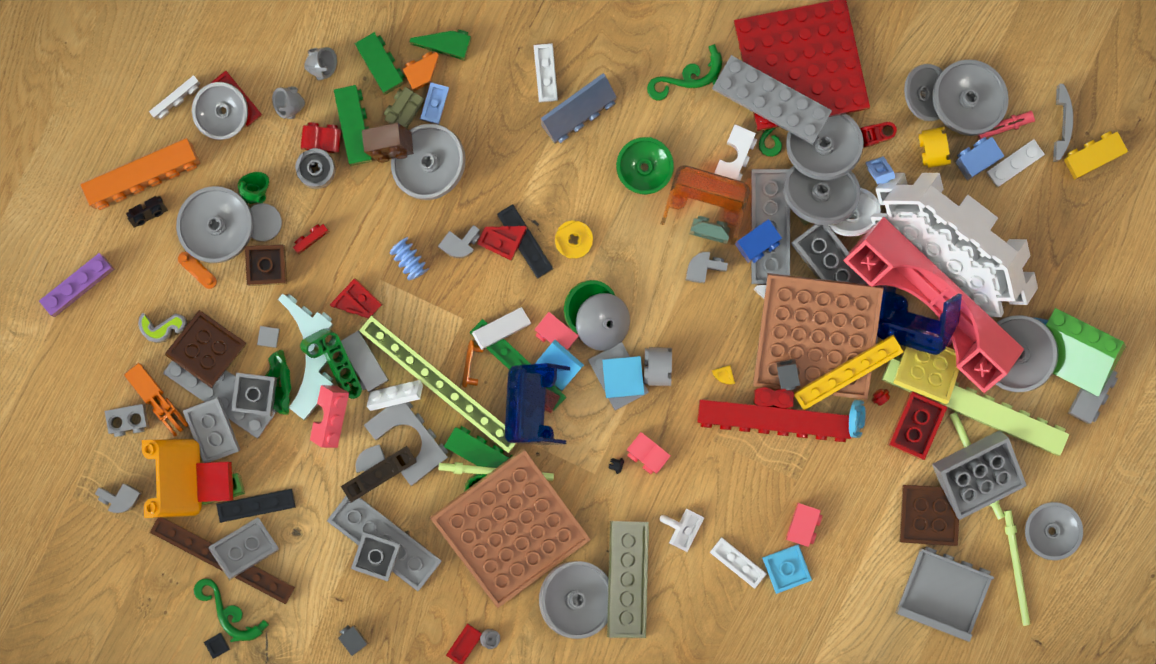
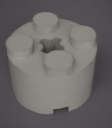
M317 148L309 149L303 152L296 161L295 169L297 176L309 188H325L334 179L336 172L335 163L324 150ZM318 164L320 170L314 173L311 168Z
M645 348V366L648 367H645L644 384H648V386H671L672 348Z

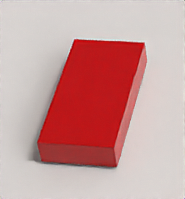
M467 623L446 656L457 664H463L480 640L482 633Z

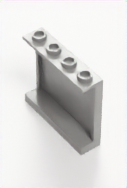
M926 547L925 550L920 549L895 613L970 642L974 624L990 582L994 579L990 575L991 571L980 568L979 571L972 568L973 564L962 561L961 564L954 561L955 557L944 554L943 557L936 554L937 550Z

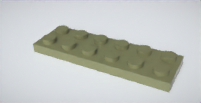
M610 521L607 637L646 638L649 522Z

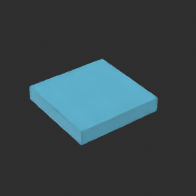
M554 340L533 366L562 391L584 365L560 343Z
M641 356L602 360L606 398L644 395Z
M799 544L762 557L776 594L812 581Z

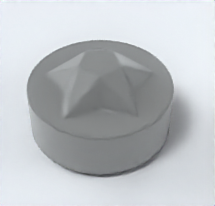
M487 629L481 634L480 642L487 649H494L500 642V635L493 629Z

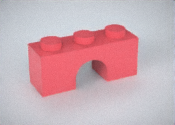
M321 385L317 404L323 408L324 417L322 422H313L310 441L322 448H338L349 392L338 386Z

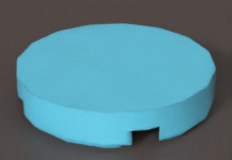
M854 400L851 405L849 434L852 438H860L862 436L860 428L865 426L866 409L865 406H862L864 404L863 400Z

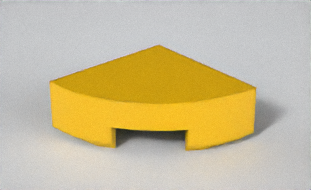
M730 365L712 370L713 376L719 382L728 385L735 384Z

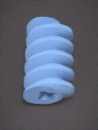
M408 237L392 247L390 255L397 254L394 260L396 262L401 261L398 265L399 268L405 267L403 273H410L407 279L413 280L423 275L429 268L423 269L426 262H418L421 255L414 256L417 249L410 250L413 244H406L405 242L408 240Z

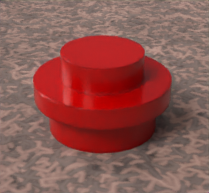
M888 389L877 390L873 394L872 402L878 406L885 404L890 399Z

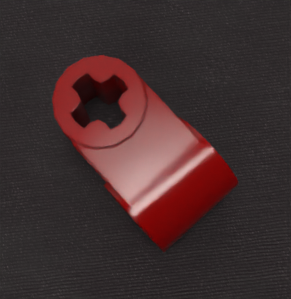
M884 122L860 128L864 141L863 148L892 140L897 132L895 124ZM884 127H891L893 134L890 136L884 135L882 131Z

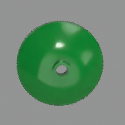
M640 137L631 140L621 149L616 162V170L621 183L628 190L637 194L648 195L660 191L669 183L674 170V162L671 152L662 142L650 137ZM643 164L648 165V170L643 171L641 166Z
M586 280L578 283L568 293L564 303V317L569 328L576 334H578L576 330V317L581 305L589 297L599 293L615 295L613 290L605 283L597 280Z

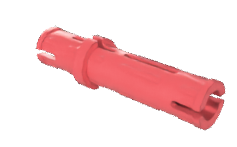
M1029 111L1017 116L1011 115L1010 118L1002 120L994 128L1002 125L1004 127L978 135L981 140L984 137H991L1011 129L1017 130L1020 126L1035 122L1033 112ZM1023 119L1020 122L1008 125V123Z

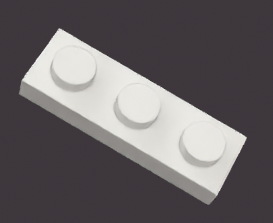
M193 75L149 111L156 120L158 118L163 119L169 114L168 110L173 106L177 107L183 103V98L188 94H194L199 89L200 82Z
M1033 139L986 173L998 188L1045 154Z
M420 380L371 391L368 397L367 408L373 411L419 400L423 384Z

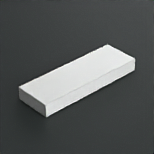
M553 43L534 45L539 103L558 101Z
M521 307L473 331L472 335L481 350L529 326L531 322Z
M722 537L710 551L713 556L754 589L767 574Z

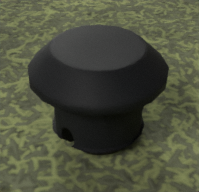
M612 458L610 462L613 465L609 464V469L616 471V474L621 473L624 465L623 458H620V460Z

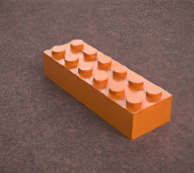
M186 138L80 185L89 206L94 209L103 210L110 206L109 203L113 201L117 203L127 199V195L132 193L134 195L140 194L145 191L144 188L150 185L156 187L162 184V180L169 178V180L177 178L182 171H193L201 163L192 142Z

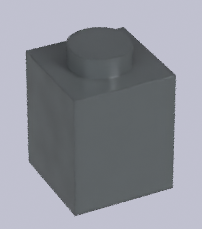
M790 359L776 362L781 389L793 390L800 386L796 360Z
M348 625L340 631L341 636L338 639L351 656L369 644L355 625L352 627Z

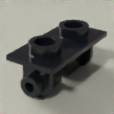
M154 196L145 201L146 208L144 209L141 204L129 209V212L126 213L127 219L134 228L142 226L147 221L159 217L168 211L161 196Z

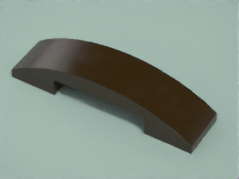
M405 446L348 481L341 488L351 503L412 466L417 461L409 448Z

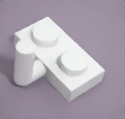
M688 509L685 510L680 522L666 515H661L660 521L676 529L669 543L687 552L704 517Z

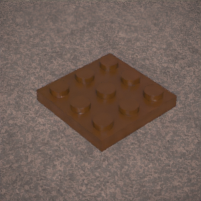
M199 310L166 351L165 356L213 388L246 346V342Z
M903 485L899 542L958 546L959 519L942 487Z

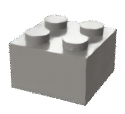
M236 373L231 411L272 416L277 378Z
M363 532L351 569L389 581L401 544Z

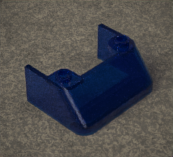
M879 285L884 289L877 336L885 340L894 334L900 345L933 355L943 352L959 324L962 294L958 293L944 302L943 312L940 316V321L908 312V301L904 296L896 294V287Z
M544 363L516 365L510 368L507 382L505 439L507 442L536 445L566 444L567 440L554 439L553 429L550 426L544 425L546 388L552 387L555 384L558 371H570L569 366Z

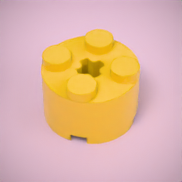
M945 127L922 130V134H918L920 147H924L925 151L922 153L923 166L933 168L951 164V160H946V158H949L950 153L946 133L942 134V132H945Z

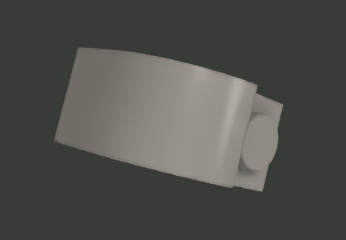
M473 225L462 240L449 231L438 247L453 258L468 257L474 252V249L469 245L471 243L474 245L478 241L480 230Z
M710 252L699 253L690 261L685 280L704 284L707 269L726 272L728 263H725L724 259L713 257V260H709Z
M380 444L364 450L358 456L355 465L356 473L365 472L385 459Z
M123 483L117 495L110 493L102 487L97 489L95 495L99 496L98 500L106 505L111 503L108 511L123 513L131 510L137 504L142 492Z

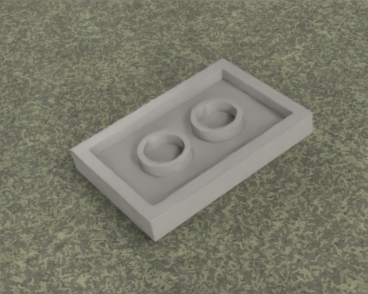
M622 342L612 349L605 350L588 359L604 391L602 360L630 357ZM643 383V386H644V395H645V394H647V393H649V392H648V390H647L645 384ZM644 395L608 399L614 410H617Z
M220 397L183 410L193 438L200 446V455L203 463L217 460L241 450Z
M258 517L209 546L210 552L229 580L279 551L278 546Z

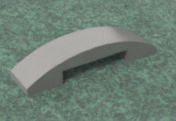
M1059 84L1056 89V105L1063 106L1062 141L1054 143L1053 162H1058L1064 155L1073 130V108L1064 84Z

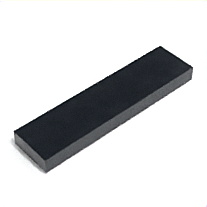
M513 204L497 214L504 226H526ZM527 228L518 249L536 278L539 279L554 268Z
M292 489L216 504L220 523L296 508Z

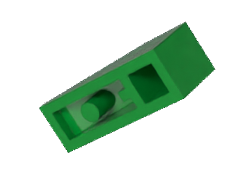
M458 29L457 32L448 31L410 38L409 42L410 45L465 61L471 36L468 35V32Z

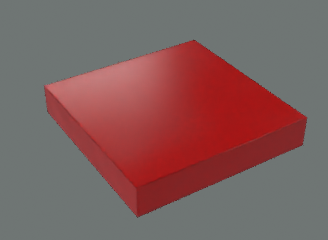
M232 462L196 463L198 502L232 501Z

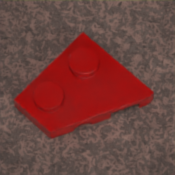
M485 227L477 244L512 261L528 227Z
M356 278L330 304L333 308L368 319L383 305Z

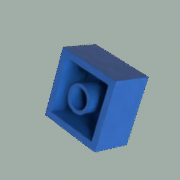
M768 219L739 239L735 245L748 263L751 261L756 263L765 256L763 252L766 250L771 252L780 245L779 241L782 237Z

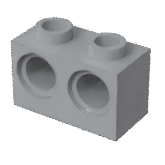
M145 404L104 411L108 434H114V437L124 436L126 431L133 430V434L145 432L144 428L149 427ZM135 414L141 416V422L137 425L132 422V417ZM117 417L122 420L120 428H115L113 425V421Z

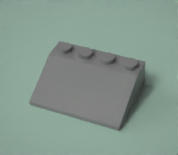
M1000 430L932 464L938 481L959 520L1027 486L1009 437Z

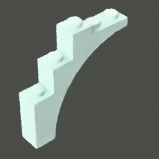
M282 294L278 300L296 320L303 339L321 329L332 328L333 324L330 322L332 318L325 312L322 314L317 312L312 318V312L305 306L300 308L296 305L297 300L290 294L287 296ZM311 344L308 351H312L315 345ZM324 354L317 358H310L306 355L303 382L296 398L289 407L303 420H306L318 406L317 402L321 385L334 386L331 382L333 380L332 377L325 372L323 374L320 373L328 363Z

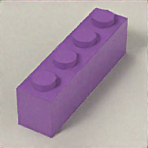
M98 253L39 300V302L50 316L56 317L115 269L103 254Z

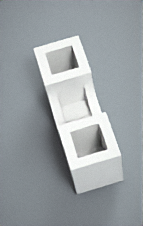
M734 125L727 145L736 149L737 159L733 162L720 160L712 180L732 188L734 184L739 185L743 175L739 172L742 166L746 167L750 157L747 156L749 148L754 149L757 139L754 138L756 133Z

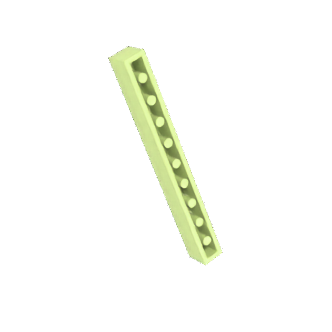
M372 316L359 330L509 453L521 439Z
M901 358L891 359L881 380L908 392H914L893 383ZM955 382L947 405L931 399L947 406L948 409L1000 430L1057 456L1061 455L1069 437V434L1065 432L1066 429L1058 425L1054 427L1047 425L1048 421L1037 417V420H1035L1026 411L1012 410L1013 406L1004 402L1000 405L994 402L995 398L985 394L984 397L976 394L977 391L972 388L966 387L965 390L959 387L960 383Z

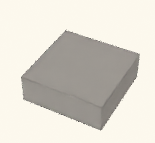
M260 326L257 345L277 348L280 329Z

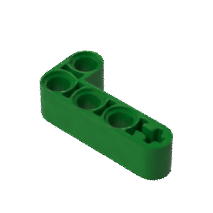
M324 328L302 340L300 348L310 358L325 355L338 387L349 392L348 397L350 399H356L361 395L362 388L341 340L335 332ZM331 335V340L326 343V337ZM311 344H314V349L312 351H308L309 346ZM339 352L338 357L333 359L334 353ZM346 368V373L340 376L341 370Z

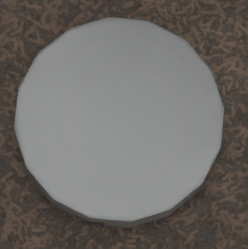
M269 204L253 205L250 208L253 217L251 238L263 242L272 240L282 228L280 213Z

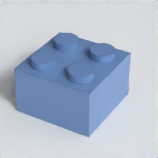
M984 137L973 145L975 148L971 150L968 147L957 155L958 159L955 163L967 181L1004 157L993 137L988 140Z

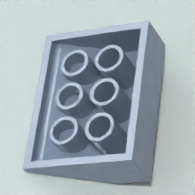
M601 74L541 118V126L554 144L557 142L561 144L569 138L568 134L573 130L575 133L585 126L584 122L589 119L593 121L600 116L599 112L602 109L608 110L616 104L614 101L617 97L605 74Z

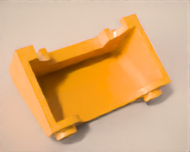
M194 439L142 440V453L144 457L156 459L157 498L148 499L144 504V518L198 515L202 508V502H198L196 463H200V446L198 442Z

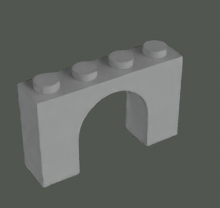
M410 402L386 407L364 424V426L375 440H378L398 425H409L418 431L421 436L422 447L420 453L415 458L417 462L401 472L408 483L413 486L436 468L439 463L448 458L446 455L448 450L442 443L440 445L437 444L434 440L437 436L430 428L427 430L423 426L424 419L419 413L415 415L411 410L413 405Z

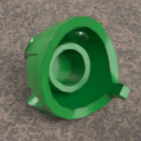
M252 172L239 179L237 184L239 193L247 204L257 202L261 204L266 200L265 194L269 187V177L266 174Z

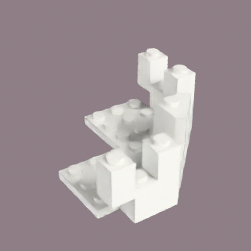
M894 173V179L884 184H878L876 192L879 204L885 205L887 213H873L871 216L873 225L885 217L990 317H1002L1004 311L1001 301H1009V304L1028 305L1037 291L1038 285L1035 273L1023 272L1022 269L1030 257L1027 239H1009L1006 243L994 234L991 228L998 217L969 195L963 199L959 206L941 193L944 188L940 173H922L914 185L907 184L905 173Z

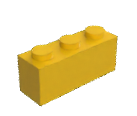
M1109 131L1101 136L1102 140L1096 143L1092 140L1084 144V149L1078 151L1076 148L1067 153L1068 157L1064 161L1074 180L1128 152L1118 131L1113 134Z

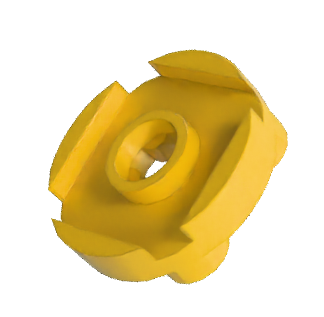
M567 221L556 232V248L560 254L568 259L581 258L592 247V232L586 224L580 221ZM571 235L579 237L577 240L578 244L569 243Z

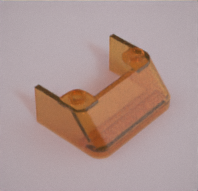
M687 165L680 166L675 172L661 225L665 224L669 208L682 209L686 205L688 198L725 208L723 213L724 221L729 225L735 226L731 245H734L742 223L750 188L748 184L739 180Z

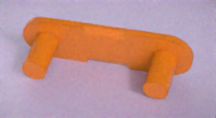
M188 252L179 254L178 262L205 288L212 289L216 286V278Z
M470 340L462 381L464 388L467 387V384L478 385V379L469 378V369L473 351L483 353V350H481L479 345H474L473 340Z

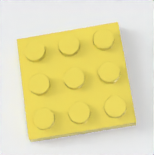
M910 333L893 383L947 405L959 373V369L956 367L955 350Z

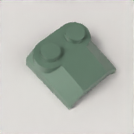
M698 216V219H693L689 234L726 244L731 228L727 227L728 224L725 222L717 221L712 223L709 222V218Z

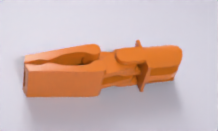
M139 362L124 374L145 403L153 406L152 411L174 437L178 434L168 423V419L179 432L184 430L174 418V414L186 428L189 426L168 398L165 399L162 396L163 390Z

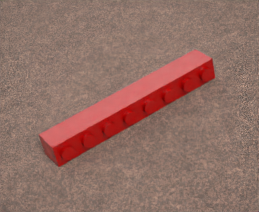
M699 400L697 423H701V427L704 428L720 425V429L723 430L739 427V431L742 432L758 429V433L770 434V431H777V435L789 436V433H796L798 438H808V435H814L817 440H827V437H833L836 442H846V439H851L849 434V415Z

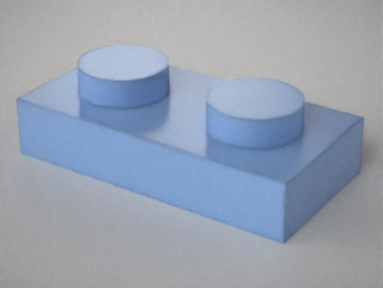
M430 83L420 120L439 125L449 87Z
M884 156L866 162L867 169L877 184H884L895 178L894 171Z

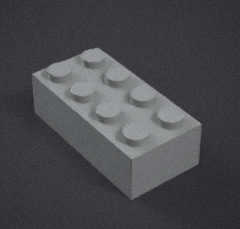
M815 224L791 243L818 279L856 284L866 283L843 261L849 252L828 225Z

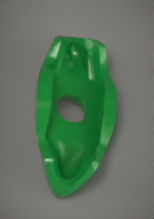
M278 350L268 358L270 368L265 376L277 378L273 410L279 414L289 415L290 370L286 364L284 351Z

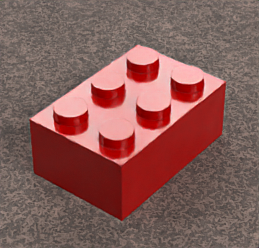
M909 392L887 445L920 460H925L947 410V406L915 392Z

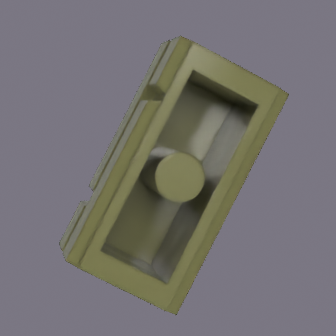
M404 87L403 90L399 89L394 96L396 101L393 106L389 105L385 110L384 115L386 117L384 119L389 124L399 123L407 129L425 100L407 87Z

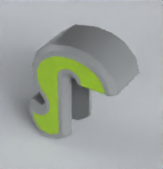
M142 313L139 317L138 326L142 335L149 341L162 343L170 338L174 329L177 334H181L187 326V320L184 316L175 313L154 327L148 316Z

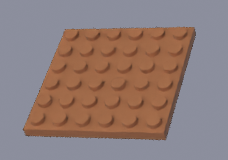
M768 273L753 386L781 389L776 362L795 359L800 386L790 391H797L876 344L884 288L882 286L871 287L865 284ZM871 372L831 395L868 400Z
M524 448L430 517L497 608L591 540Z

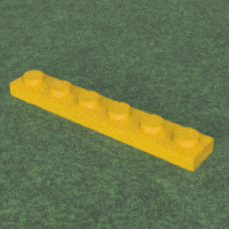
M893 334L795 391L794 396L803 410L897 357L904 351Z

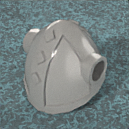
M328 47L308 50L309 55L304 63L305 70L316 76L317 80L329 78L337 66V56L334 50Z
M281 87L273 92L272 103L275 111L281 118L294 119L295 115L305 105V101L298 93V88Z

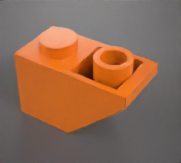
M428 52L422 56L423 59L417 62L413 60L405 64L403 72L413 92L431 83L439 60L437 52Z

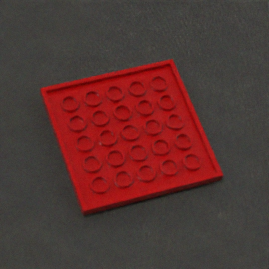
M832 0L734 20L741 58L746 64L832 110L829 117L870 109L846 0ZM753 112L757 131L779 127Z

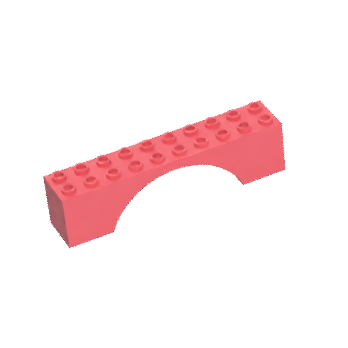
M885 217L862 236L843 260L871 287L879 285L897 287L923 301L938 316L947 329L956 353V367L982 392L985 393L1005 377L1024 351V348Z

